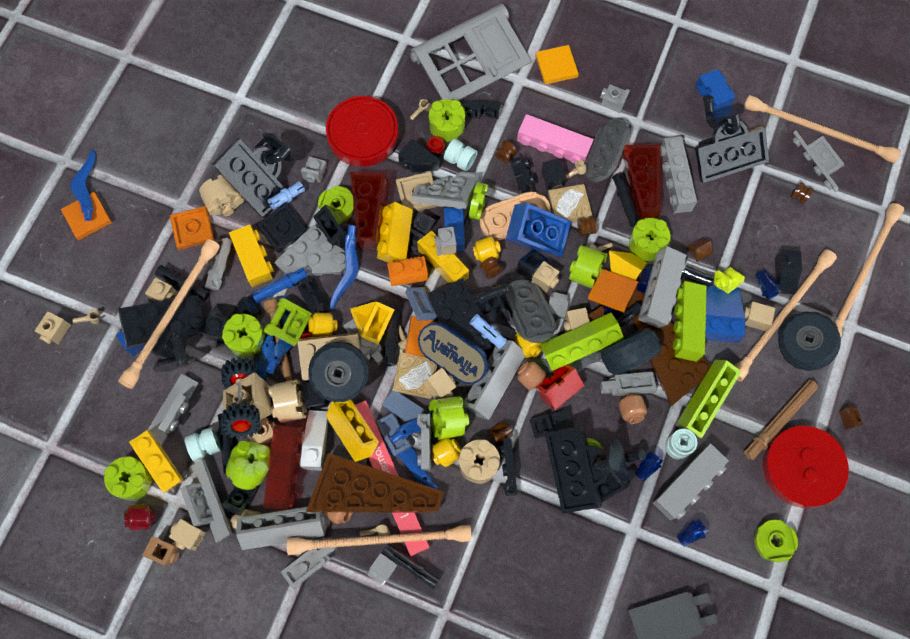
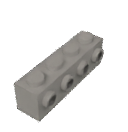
M682 136L664 138L661 146H659V155L662 158V169L666 176V187L670 194V204L674 214L691 212L697 203Z
M668 246L658 250L638 320L656 328L669 324L672 318V307L677 299V289L681 284V274L686 266L685 259L687 255Z
M507 340L500 349L497 346L494 348L487 360L489 369L486 376L472 386L465 398L463 406L475 416L486 420L490 419L521 365L525 355L523 350L514 341Z
M710 443L659 495L653 504L670 521L675 518L679 520L687 512L685 507L689 503L693 505L700 498L699 492L702 489L706 491L714 483L712 481L715 475L719 477L727 469L725 465L729 460Z
M307 507L237 518L236 535L241 549L246 550L287 543V538L299 537L308 540L324 537L322 512H306Z

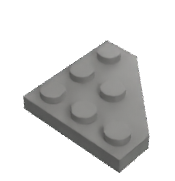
M462 171L456 173L454 178L448 179V177L434 180V184L429 186L419 185L412 194V202L466 209L474 193L476 183L480 181V173Z
M314 224L274 262L275 266L284 274L293 273L304 267L308 276H321L322 274L341 275L346 270L345 251L338 246L330 244L324 233Z

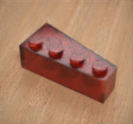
M625 145L622 157L640 220L645 218L659 220L661 212L660 145Z
M350 172L357 241L362 249L377 250L383 219L382 211L387 206L390 182L386 173Z
M285 423L274 425L263 507L289 510L292 508V505H295L296 493L294 491L295 485L298 484L299 480L298 468L301 462V450L306 426Z

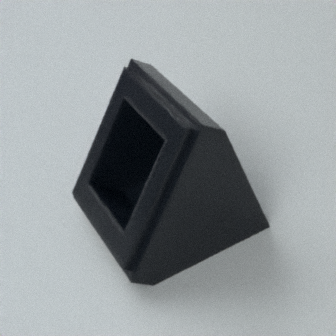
M253 296L242 297L237 303L241 314H248L253 317L262 314Z

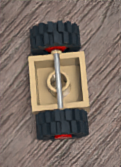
M238 357V360L231 358V362L227 360L221 369L222 385L224 384L225 388L223 391L222 430L226 435L229 434L231 438L236 436V439H240V436H243V439H246L247 435L252 437L253 433L257 434L258 429L260 430V420L271 415V398L268 390L270 385L258 376V368L253 360L248 361L247 357L244 360H241V357Z

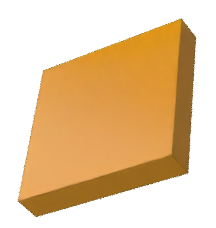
M569 45L535 53L544 85L578 78L579 74Z

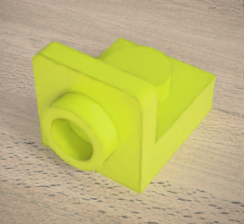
M729 267L723 273L719 270L715 272L714 284L717 288L729 294L744 282L745 277Z

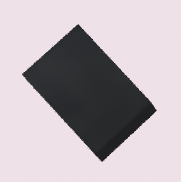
M532 249L519 260L516 272L532 282L534 273L543 261L547 262L548 259Z

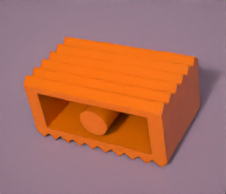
M424 256L387 263L391 287L428 280Z

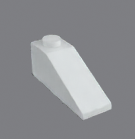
M309 410L300 464L304 470L321 471L324 465L328 430L327 411Z

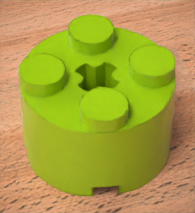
M443 99L432 104L429 111V127L433 136L440 137L444 142H450L453 139H457L464 132L465 111L458 100Z
M645 218L638 221L629 238L630 251L644 261L655 260L658 250L668 246L670 242V231L666 222L655 218Z
M581 245L577 256H579L577 261H573L571 264L569 279L592 289L602 271V263H606L607 254Z
M234 314L226 322L222 338L235 355L245 358L258 354L262 350L266 335L255 317L248 314Z
M454 396L431 400L429 412L433 411L431 429L435 438L438 437V440L464 435L465 426L469 425V417L467 413H464L462 397Z
M240 441L232 450L226 467V475L233 481L232 484L238 488L250 490L264 483L272 464L269 447L256 442Z
M133 457L118 458L104 471V482L107 490L112 495L124 500L134 501L144 497L148 493L153 481V477L143 462Z

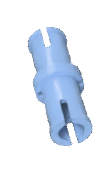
M298 181L291 187L282 189L274 197L269 198L268 203H272L270 207L276 209L285 202H291L292 198L300 193L305 192L304 187L300 188L303 186L301 182Z
M478 314L471 319L470 324L482 333L481 336L484 339L490 340L498 349L506 343L507 339L500 335L492 324L489 325Z

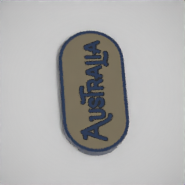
M442 322L428 324L420 331L418 345L422 354L437 366L443 368L451 376L465 384H475L486 376L489 365L485 352L457 331Z

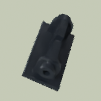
M519 153L520 159L518 157L513 158L511 163L514 175H522L516 178L518 189L522 193L528 192V188L536 191L534 185L536 184V179L529 169L532 167L528 157L525 158L522 153Z
M308 277L301 280L302 284L297 287L312 316L316 312L326 313L331 309L314 278L308 279Z

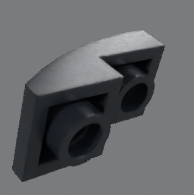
M470 100L465 101L463 104L465 114L470 118L480 119L481 115L485 114L489 118L499 119L501 115L502 104Z
M234 485V489L223 502V508L241 516L260 485L250 490L241 489Z

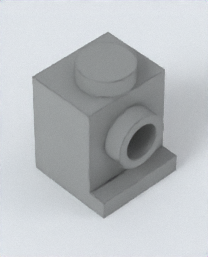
M609 84L608 89L604 88L600 98L603 99L601 106L621 113L630 90H623Z
M454 228L438 229V236L434 237L437 256L456 253Z

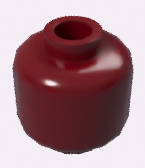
M147 503L130 505L127 511H124L125 528L129 527V530L132 532L150 529L151 522L155 521V510L150 509Z

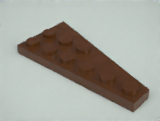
M638 285L626 309L635 304V302H638L642 307L645 293ZM638 315L632 319L636 332L648 327L655 332L661 344V353L649 361L660 380L661 388L665 392L671 407L702 382L711 365L703 356L697 362L675 357L673 342L676 332L673 330L674 325L670 321L668 325L656 328L638 320Z
M328 453L306 512L437 513L444 492Z

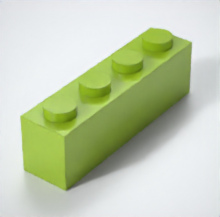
M684 281L677 289V304L674 309L676 322L673 328L674 332H676L673 349H675V357L697 362L705 354L707 287L705 285Z
M609 313L542 343L540 346L551 370L554 371L624 339L617 320L612 313Z
M714 360L675 426L679 429L690 430L695 434L696 438H702L742 371L727 360Z

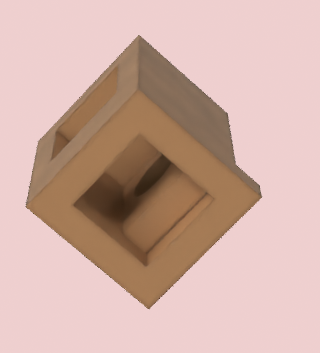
M152 536L142 556L169 567L171 563L174 564L177 561L179 552H177L178 547ZM164 549H167V552H166L165 556L163 557V556H162V551H163Z

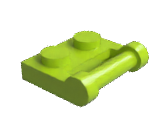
M281 298L278 302V308L270 323L265 326L264 332L296 346L312 313ZM285 310H288L290 314L281 330L277 325Z

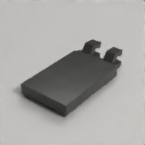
M684 592L627 610L637 639H688L703 634L705 626L718 623L715 614L700 617L696 605L710 601L707 593L693 596L692 593Z

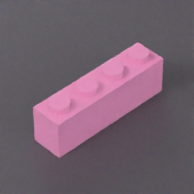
M527 114L517 136V141L521 144L530 145L539 151L551 153L557 158L570 160L573 164L578 160H583L585 163L594 140Z

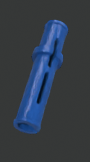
M304 267L293 273H286L279 280L252 292L254 300L259 303L288 287H294V284L308 277Z

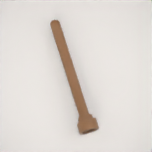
M277 299L268 300L263 303L265 311L270 315L271 319L278 308L279 300ZM275 336L276 343L279 341L280 338ZM286 352L281 358V366L285 381H290L293 378Z

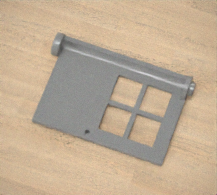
M502 3L412 48V53H410L414 63L422 64L442 100L451 99L459 101L532 62L509 24V14ZM464 36L473 54L457 61L448 44ZM444 46L454 64L438 71L428 54ZM476 57L485 75L470 82L460 65ZM457 67L466 85L450 93L441 75Z

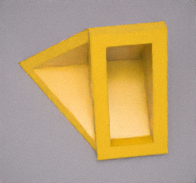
M609 251L611 272L636 281L647 265V262L632 253Z
M377 301L351 308L350 310L360 337L379 344L394 309Z

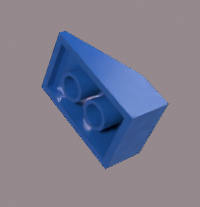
M528 203L515 204L505 240L522 247L562 257L571 221Z
M707 286L705 340L739 343L745 337V316L739 288H735L727 294L725 291L717 288V286H711L710 288Z

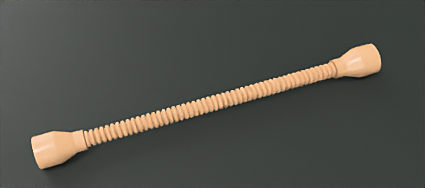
M752 95L747 97L744 104L745 109L749 111L769 112L771 115L782 117V119L793 121V123L795 122L801 126L804 125V127L817 130V132L819 131L823 134H828V136L830 135L834 138H839V140L848 141L850 144L868 149L891 163H896L901 154L900 149L877 146L856 137L845 135V133L834 131V129L823 127V125L814 124L812 121L803 120L801 117L790 115V113L788 114L782 110L779 111V109L768 106V104L763 103L759 98Z
M892 203L889 205L886 211L884 226L837 319L834 321L840 336H842L844 321L891 227L901 218L904 212V207L900 204Z
M207 239L202 246L198 262L156 327L151 338H149L141 351L142 353L119 378L118 381L123 386L130 389L134 388L139 379L142 364H144L203 266L218 252L220 246L215 241Z
M826 249L820 254L814 270L783 308L778 317H776L772 326L762 335L748 355L734 365L742 371L737 381H743L749 372L754 358L820 273L834 263L837 259L834 252Z
M459 525L453 529H447L445 532H421L416 534L408 533V535H382L379 537L366 536L363 538L355 537V539L353 537L350 539L339 538V540L326 539L323 541L305 540L299 537L287 538L288 555H297L307 550L322 547L373 545V543L386 544V542L399 543L402 541L412 542L413 540L426 541V539L439 540V538L469 542L471 541L470 525Z

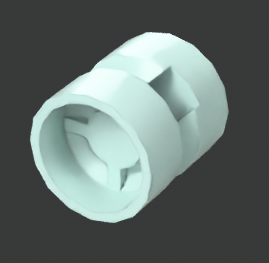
M453 139L445 151L444 160L453 164L457 163L458 168L468 171L476 159L477 150L470 146L465 147L461 141Z
M214 427L202 430L200 435L193 433L185 436L186 448L193 461L205 457L206 453L212 455L221 451V444Z
M679 429L668 437L665 443V450L672 458L683 459L694 452L698 444L697 438L690 430Z

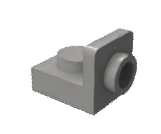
M309 157L305 168L302 167L301 169L303 179L311 183H321L327 162Z

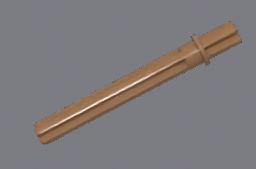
M809 380L758 437L753 438L754 442L744 452L749 460H754L763 449L766 450L768 448L769 442L818 389L815 381Z

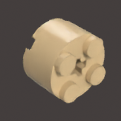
M218 175V179L214 181L209 179L204 182L199 192L210 215L223 214L224 216H230L234 213V209L244 202L239 193L221 175Z
M299 379L276 383L268 389L270 397L273 398V406H271L272 416L274 418L277 417L281 423L306 418V415L303 413H306L307 409L304 403L303 391L299 389V386H302Z
M474 440L463 447L459 456V468L465 479L483 484L490 481L496 475L500 464V456L497 449L487 440ZM476 458L484 460L482 466H480L478 463L475 464Z

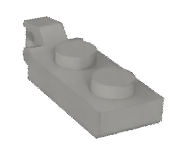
M228 238L215 241L220 248L216 255L209 260L206 274L208 278L205 287L214 291L219 290L221 286V278L226 269L227 257L231 251L232 240Z
M354 319L343 325L347 333L358 332ZM358 332L360 350L366 358L370 359L372 357L377 365L383 363L384 358L379 353L382 351L381 345L360 337Z
M653 372L615 375L613 378H609V381L601 382L600 390L601 394L612 393V396H624L628 393H633L634 395L656 393L657 387Z
M418 414L417 425L421 428V434H418V446H421V454H418V466H421L423 471H431V415Z
M333 546V548L322 547L308 550L282 570L281 574L291 588L295 589L326 565L331 559L329 554L337 548Z

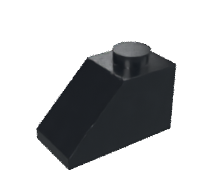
M413 139L398 153L400 166L405 170H410L412 173L438 171L440 169V160Z
M325 204L313 218L330 244L344 248L349 225Z
M782 250L776 256V293L795 294L797 292L802 272L801 251Z
M219 303L214 307L207 317L203 330V335L207 340L225 344L222 338L223 329L226 322L236 313V307Z

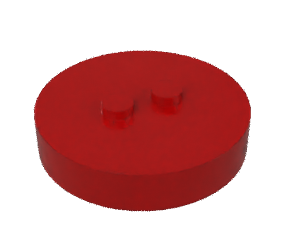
M370 96L348 98L339 103L327 118L326 136L329 147L333 154L346 164L356 167L376 165L388 158L397 145L399 137L397 118L393 110L385 102Z
M796 426L783 431L770 441L763 456V472L769 487L781 500L795 507L815 508L828 504L843 492L848 481L849 465L843 448L830 434L816 427Z

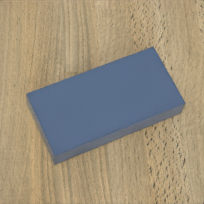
M407 288L405 293L417 321L435 320L437 315L425 288Z
M394 391L389 394L382 404L385 409L391 413L393 412L394 415L406 423L418 418V414H425L426 410Z
M393 412L376 421V425L394 457L412 448L407 437L404 440H398L394 444L390 441L389 437L396 433V429L400 427Z

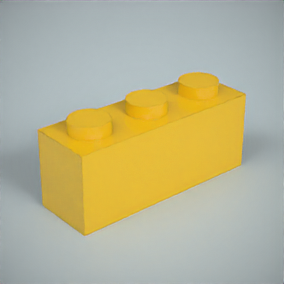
M396 202L384 207L382 211V226L380 227V240L377 246V259L390 263L396 260L398 262L399 260H406L413 209Z
M249 224L229 232L251 287L272 280L271 272H274L270 261L266 262L264 258L267 256L264 246H259L258 241L261 239L257 229L253 230Z
M430 231L417 242L418 251L449 284L462 278L465 281L469 278V270L454 254L437 256L434 239L436 234L433 231Z
M352 400L331 402L326 417L353 460L357 462L371 457L379 441Z
M146 430L129 442L163 493H168L185 481L152 431Z

